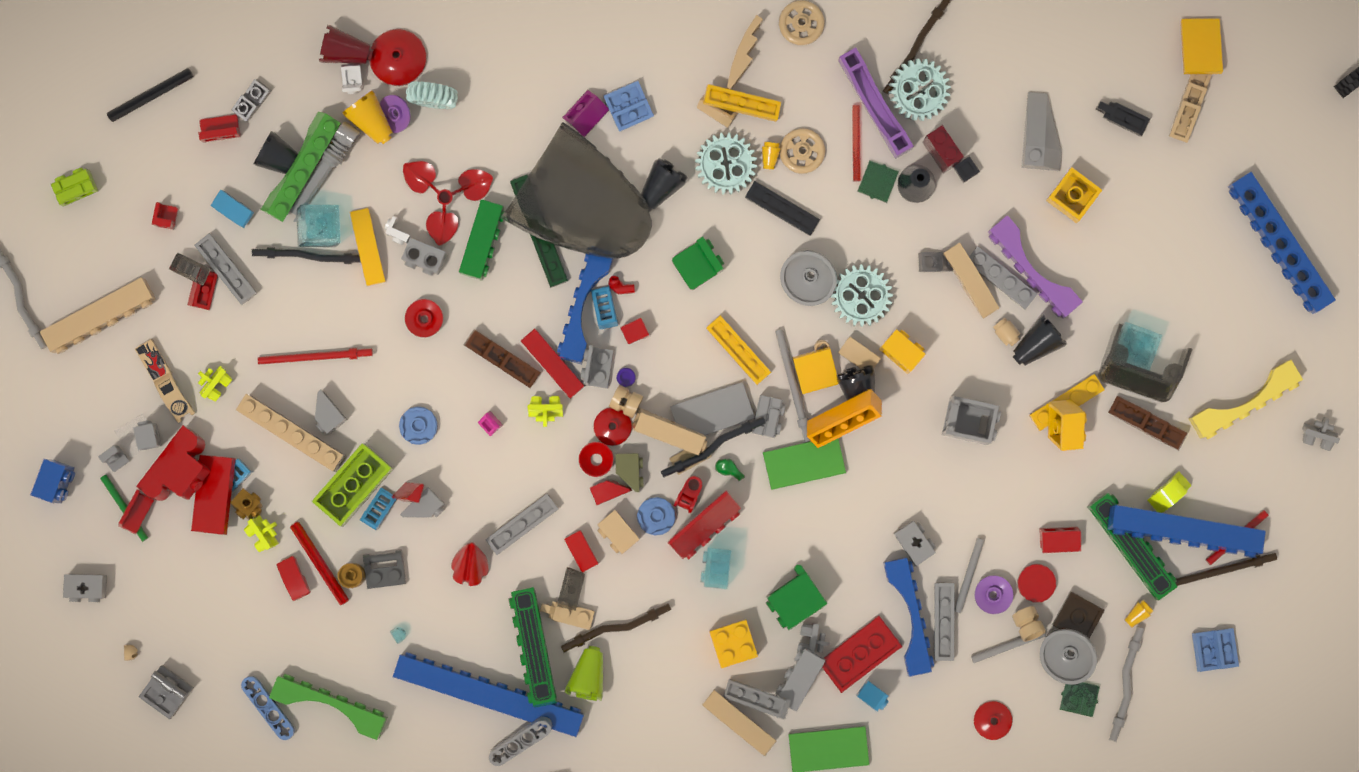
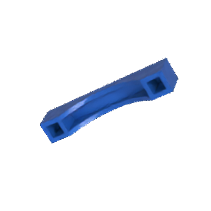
M593 246L590 251L587 250L584 262H587L585 269H581L579 280H582L580 288L576 287L573 298H576L574 306H570L568 316L571 318L569 324L565 323L562 334L565 335L564 342H560L557 353H560V359L582 365L584 352L587 349V343L581 327L583 306L592 288L609 274L614 252Z
M907 558L883 562L887 582L894 586L902 595L911 616V639L904 655L907 674L911 677L932 672L931 667H934L932 655L929 656L927 648H930L928 636L924 637L923 629H926L924 618H920L919 614L922 606L920 599H916L915 591H918L916 580H912L911 573L914 572L912 562L908 561Z

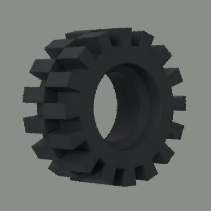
M1359 67L1333 86L1342 98L1359 87Z

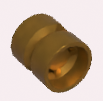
M357 563L343 565L337 574L339 583L346 588L361 586L366 578L364 568Z

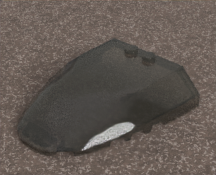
M564 122L561 123L548 147L501 217L517 228L554 245L589 255L615 259L627 257L637 252L647 241L652 228L648 204L636 187L625 178L623 172L618 170L608 157H605L597 150L594 144Z

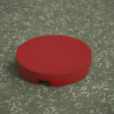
M1032 564L1025 567L1017 579V587L1020 594L1026 600L1043 602L1054 594L1056 578L1048 567L1041 564Z

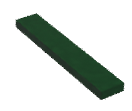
M528 175L511 180L510 184L550 288L568 282Z

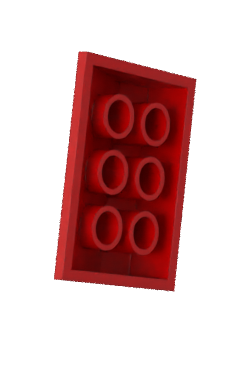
M725 491L667 543L682 559L686 557L689 560L697 553L695 549L700 544L704 547L712 540L709 537L714 532L718 534L726 527L724 523L727 520L733 521L740 515L738 511L741 508L730 494Z

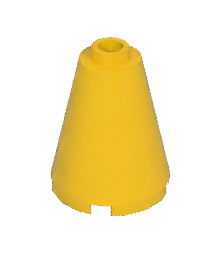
M373 90L342 112L347 119L377 144L379 142L384 144L392 138L390 134L393 132Z

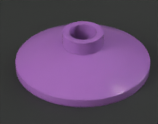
M397 95L384 97L380 101V106L392 132L404 131L408 127L411 118L407 103Z
M988 576L977 584L975 601L984 612L999 614L1010 607L1013 601V589L1006 579L1000 576ZM991 591L996 592L997 595L995 598L990 597Z

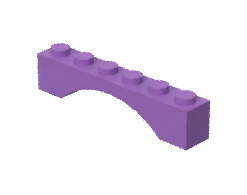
M855 47L841 55L838 62L894 158L896 159L912 150L914 147L884 101L857 48Z
M1008 215L988 231L990 234L988 236L995 245L999 244L1003 249L1001 250L1002 254L1008 260L1012 259L1015 263V269L1020 274H1025L1028 278L1026 279L1027 283L1032 288L1036 287L1038 289L1040 298L1045 303L1049 302L1053 308L1051 310L1057 317L1065 318L1083 303L1070 287L1050 282L1031 266L1022 248L1020 229Z

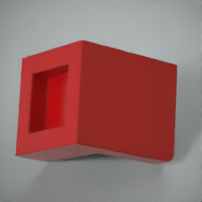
M156 202L152 225L174 230L178 208Z
M641 318L620 327L629 345L649 337V333Z

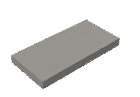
M743 382L670 406L675 423L704 435L755 419Z

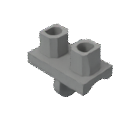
M1324 417L1322 422L1315 420L1314 426L1304 423L1302 427L1304 431L1303 443L1313 445L1317 437L1322 439L1320 448L1331 451L1334 444L1339 443L1340 438L1338 433L1332 432L1334 425L1329 424V418Z
M813 623L812 625L801 626L800 635L809 636L810 640L809 644L799 642L797 653L799 650L803 651L804 648L814 653L816 644H818L817 652L823 653L824 645H830V642L825 641V633H820L819 640H817L818 624Z

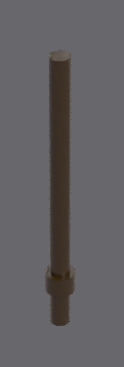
M1276 553L1264 556L1256 555V558L1176 578L1177 582L1175 584L1179 586L1252 566L1255 568L1260 567L1264 563L1277 560Z

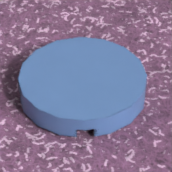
M424 407L410 408L400 418V433L411 444L421 445L428 443L437 433V419L430 410Z
M659 497L650 498L639 507L637 513L638 523L641 529L648 534L655 536L663 535L674 525L675 510L665 499Z

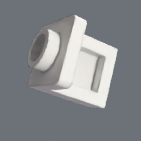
M361 64L341 65L342 92H347L348 94L359 93L363 87Z
M393 216L392 219H388L385 225L386 234L393 237L392 241L400 245L408 243L412 237L395 229L399 219Z

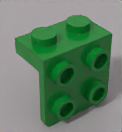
M703 236L696 240L695 244L672 258V263L690 290L696 289L721 273L724 269L722 267L724 265L723 260L719 254L715 256L712 251L714 246L709 239L705 240Z

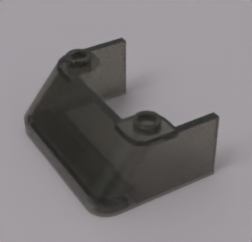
M1115 325L1098 372L1099 379L1106 384L1161 403L1169 401L1183 378L1192 349H1184L1179 363L1169 364L1164 369L1163 375L1126 363L1129 356L1128 349L1124 345L1117 343L1123 325Z

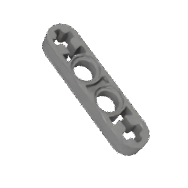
M540 717L495 746L489 754L490 763L495 766H501L549 735L552 729L551 720L547 717ZM540 724H541V725H547L546 729H545V728H541V729L538 731V733L536 732V730L539 729ZM531 733L533 739L526 740L524 739L523 734ZM511 742L516 743L518 749L511 750L508 744ZM503 750L505 751V753L502 754L501 759L499 757H494L495 754L499 755L503 752Z

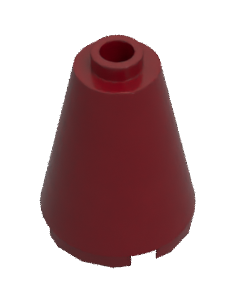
M327 25L326 29H329V33L324 34L320 55L324 56L319 58V62L366 64L367 60L371 61L373 50L370 49L369 44L331 25Z

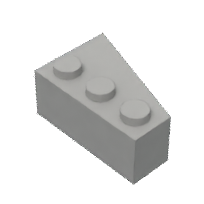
M806 648L803 651H798L794 658L796 663L793 668L789 667L784 676L786 680L783 685L780 684L775 692L776 696L790 700L789 708L796 712L825 662L824 658Z

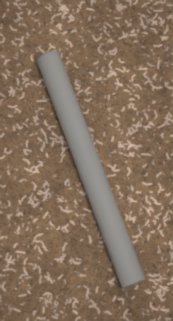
M977 538L954 608L955 612H962L984 543L983 539Z
M1044 633L1042 636L1024 642L1022 638H1018L973 655L971 659L973 663H977L1043 638L1046 635Z

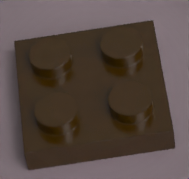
M1070 591L1052 626L1058 629L1076 630L1090 639L1105 610Z

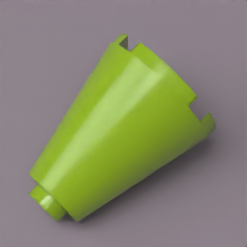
M589 646L588 649L583 650L565 687L566 694L571 695V692H574L578 698L602 701L603 653L600 652V648Z

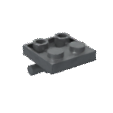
M161 665L151 675V680L138 697L162 715L171 719L194 687Z

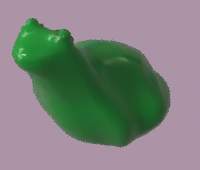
M720 459L716 462L715 470L724 476L731 475L738 481L745 478V475L740 472L731 459Z

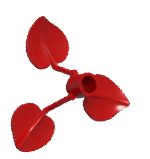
M416 161L403 165L404 179L409 188L416 193H424L429 186L437 193V200L442 204V213L435 211L426 220L427 231L439 246L448 242L458 228L456 215L446 213V205L453 200V195L464 191V196L472 201L481 200L488 193L493 181V176L478 169H470L459 176L458 182L461 188L453 192L448 189L440 191L431 184L436 178V172L430 163Z

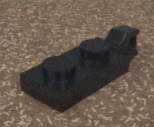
M1100 101L1095 109L1103 113V118L1107 119V121L1140 137L1143 135L1150 118L1117 102H1110L1108 105Z

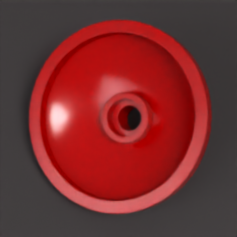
M393 29L386 31L371 46L373 50L371 61H369L371 69L378 79L388 85H408L414 82L425 68V47L415 34L407 30ZM395 52L400 53L398 58L393 57Z

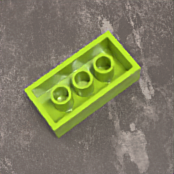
M362 443L311 502L340 527H344L394 468L365 443Z

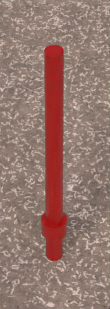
M349 348V350L264 356L258 357V365L340 358L352 360L358 359V357L373 356V349L357 350V348Z

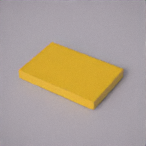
M1181 19L1183 73L1222 74L1220 19Z

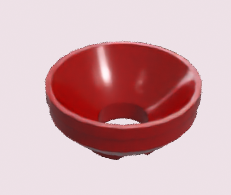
M589 443L580 451L579 465L582 471L589 476H603L613 466V453L603 443ZM594 454L601 455L602 463L596 466L591 463V457Z

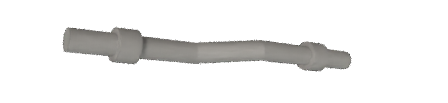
M0 250V268L4 269L14 286L17 310L29 328L28 332L31 337H34L40 348L44 349L47 345L40 334L41 330L38 325H35L24 307L21 282L11 268L8 257L4 256Z
M1140 627L1136 628L1133 640H1130L1128 646L1130 649L1122 670L1123 699L1117 717H1114L1112 723L1114 726L1109 740L1117 742L1121 727H1124V718L1131 700L1130 671L1136 653L1140 650V641L1144 629Z

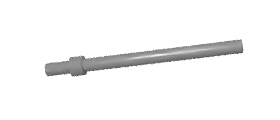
M777 330L775 333L799 419L797 423L802 430L804 441L808 442L810 441L807 437V421L809 419L805 416L783 330Z

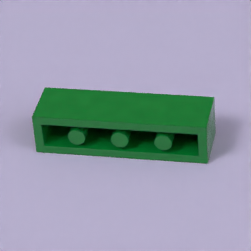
M481 199L459 269L460 274L482 280L483 276L487 277L490 267L487 266L489 258H493L495 248H493L494 240L498 241L501 232L498 227L500 222H504L506 216L503 205Z

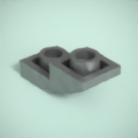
M254 79L245 94L240 96L232 111L245 121H248L272 90L258 79Z

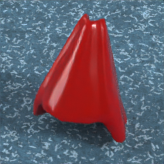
M473 542L459 549L451 563V568L454 571L453 579L459 584L467 582L469 586H477L481 583L482 577L486 576L489 572L486 555Z

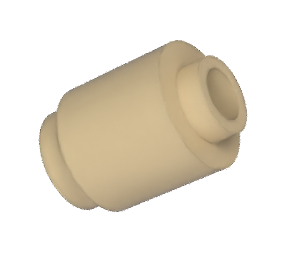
M1003 318L993 327L996 330V335L1006 346L1010 344L1012 347L1020 340L1018 336L1021 333L1006 318Z

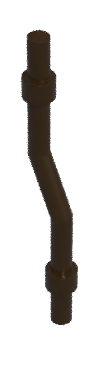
M942 0L938 7L933 9L931 17L919 32L902 64L908 66V61L915 59L925 37L936 21L942 18L944 10L951 0ZM894 71L891 76H898V74ZM892 78L883 89V92L887 95L894 88L889 85V83H895V80Z
M669 603L657 609L653 608L647 611V614L629 623L602 625L584 635L579 634L575 636L574 640L561 646L562 651L565 653L577 646L579 648L585 645V642L606 632L630 631L650 620L658 619V616L672 609Z

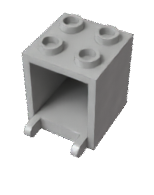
M956 396L950 397L942 435L984 445L991 444V442L995 441L997 430L994 428L995 423L999 422L1001 411L998 410L999 406ZM982 415L989 416L985 435L978 433Z

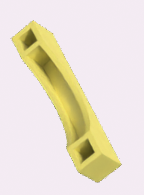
M1288 360L1270 370L1262 389L1248 402L1232 409L1218 410L1207 408L1190 417L1189 421L1199 438L1206 437L1208 440L1217 435L1216 430L1220 428L1225 430L1233 425L1232 421L1239 418L1242 420L1249 416V411L1252 409L1259 410L1266 406V401L1272 398L1274 401L1283 396L1282 392L1286 389L1291 391L1300 386L1298 382L1302 381L1303 378L1292 360Z

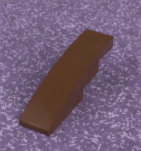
M473 329L464 343L465 347L529 388L532 387L541 373L475 329Z
M1119 396L1116 397L1108 412L1178 451L1188 435L1187 432Z

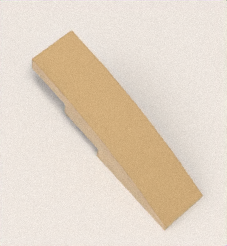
M758 15L755 16L746 30L736 51L727 89L732 90L752 63L753 59L748 54L758 41L753 35L763 21Z
M1212 74L1190 75L1169 137L1188 142Z
M961 243L944 252L943 254L953 268V272L961 282L964 291L981 317L984 319L998 310L999 307Z
M715 690L702 704V706L762 755L766 756L777 742Z

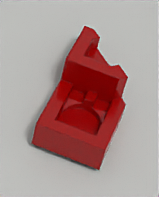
M606 480L590 487V491L596 505H600L632 491V488L623 486L615 480Z

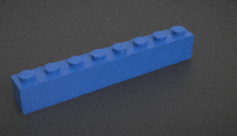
M1119 505L1110 507L1107 530H1113V534L1116 535L1130 533L1134 538L1148 536L1151 537L1152 541L1162 542V539L1170 540L1169 543L1181 545V542L1188 543V547L1192 548L1206 546L1207 550L1210 551L1224 549L1227 554L1241 552L1244 553L1245 557L1256 558V555L1263 554L1266 532L1264 530Z

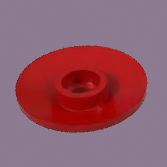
M417 300L408 307L405 313L406 327L412 334L418 337L426 338L433 336L440 330L443 323V313L440 307L431 300ZM424 315L428 317V321L425 323L421 321Z
M606 408L595 418L594 433L606 445L616 446L622 444L631 434L632 423L629 416L623 414V410L616 411L612 408ZM610 423L616 424V428L614 430L609 429Z
M989 701L979 706L976 710L974 726L982 737L989 740H998L1006 736L1010 731L1012 715L1004 704ZM995 717L997 723L992 725L990 720Z

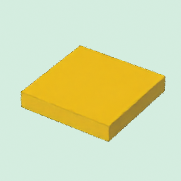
M830 347L792 357L802 394L838 385Z

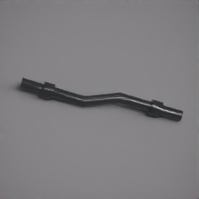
M275 247L252 249V256L267 257V259H275V257H300L318 262L361 263L360 256L352 255V253L329 255L296 249H275Z
M764 417L752 422L742 423V426L720 435L699 455L684 461L679 460L673 466L661 470L663 478L676 472H683L686 470L685 468L707 459L725 441L743 433L753 432L752 429L766 424Z

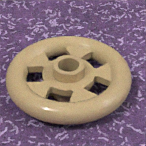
M798 0L788 4L782 10L779 17V28L784 38L796 45H808L816 41L822 34L824 17L821 10L815 4L805 0ZM804 8L812 11L810 16L802 13ZM795 10L798 14L792 19L789 14ZM803 19L805 24L799 25L798 21ZM811 20L817 21L816 29L810 28ZM792 24L795 31L790 33L787 25ZM807 31L808 37L800 38L799 32Z
M795 129L789 132L780 144V158L783 164L795 173L805 174L816 170L825 157L823 140L816 132L810 129ZM799 136L801 141L794 145L792 139ZM808 138L815 142L812 147L806 142ZM801 147L805 148L806 153L801 154L799 149ZM793 149L794 157L789 158L787 150ZM812 151L817 153L815 160L809 159ZM797 160H805V166H798Z

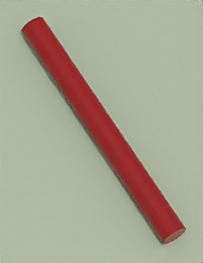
M1263 510L1244 527L1254 529L1269 515ZM1219 549L1206 559V562L1211 566L1225 554L1226 550Z

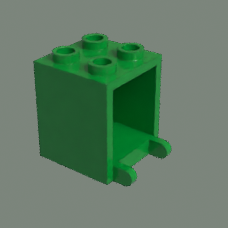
M795 565L794 567L798 576L766 597L768 601L765 603L772 613L774 611L777 612L779 617L776 619L783 629L785 627L788 630L792 629L827 605V602L801 565Z

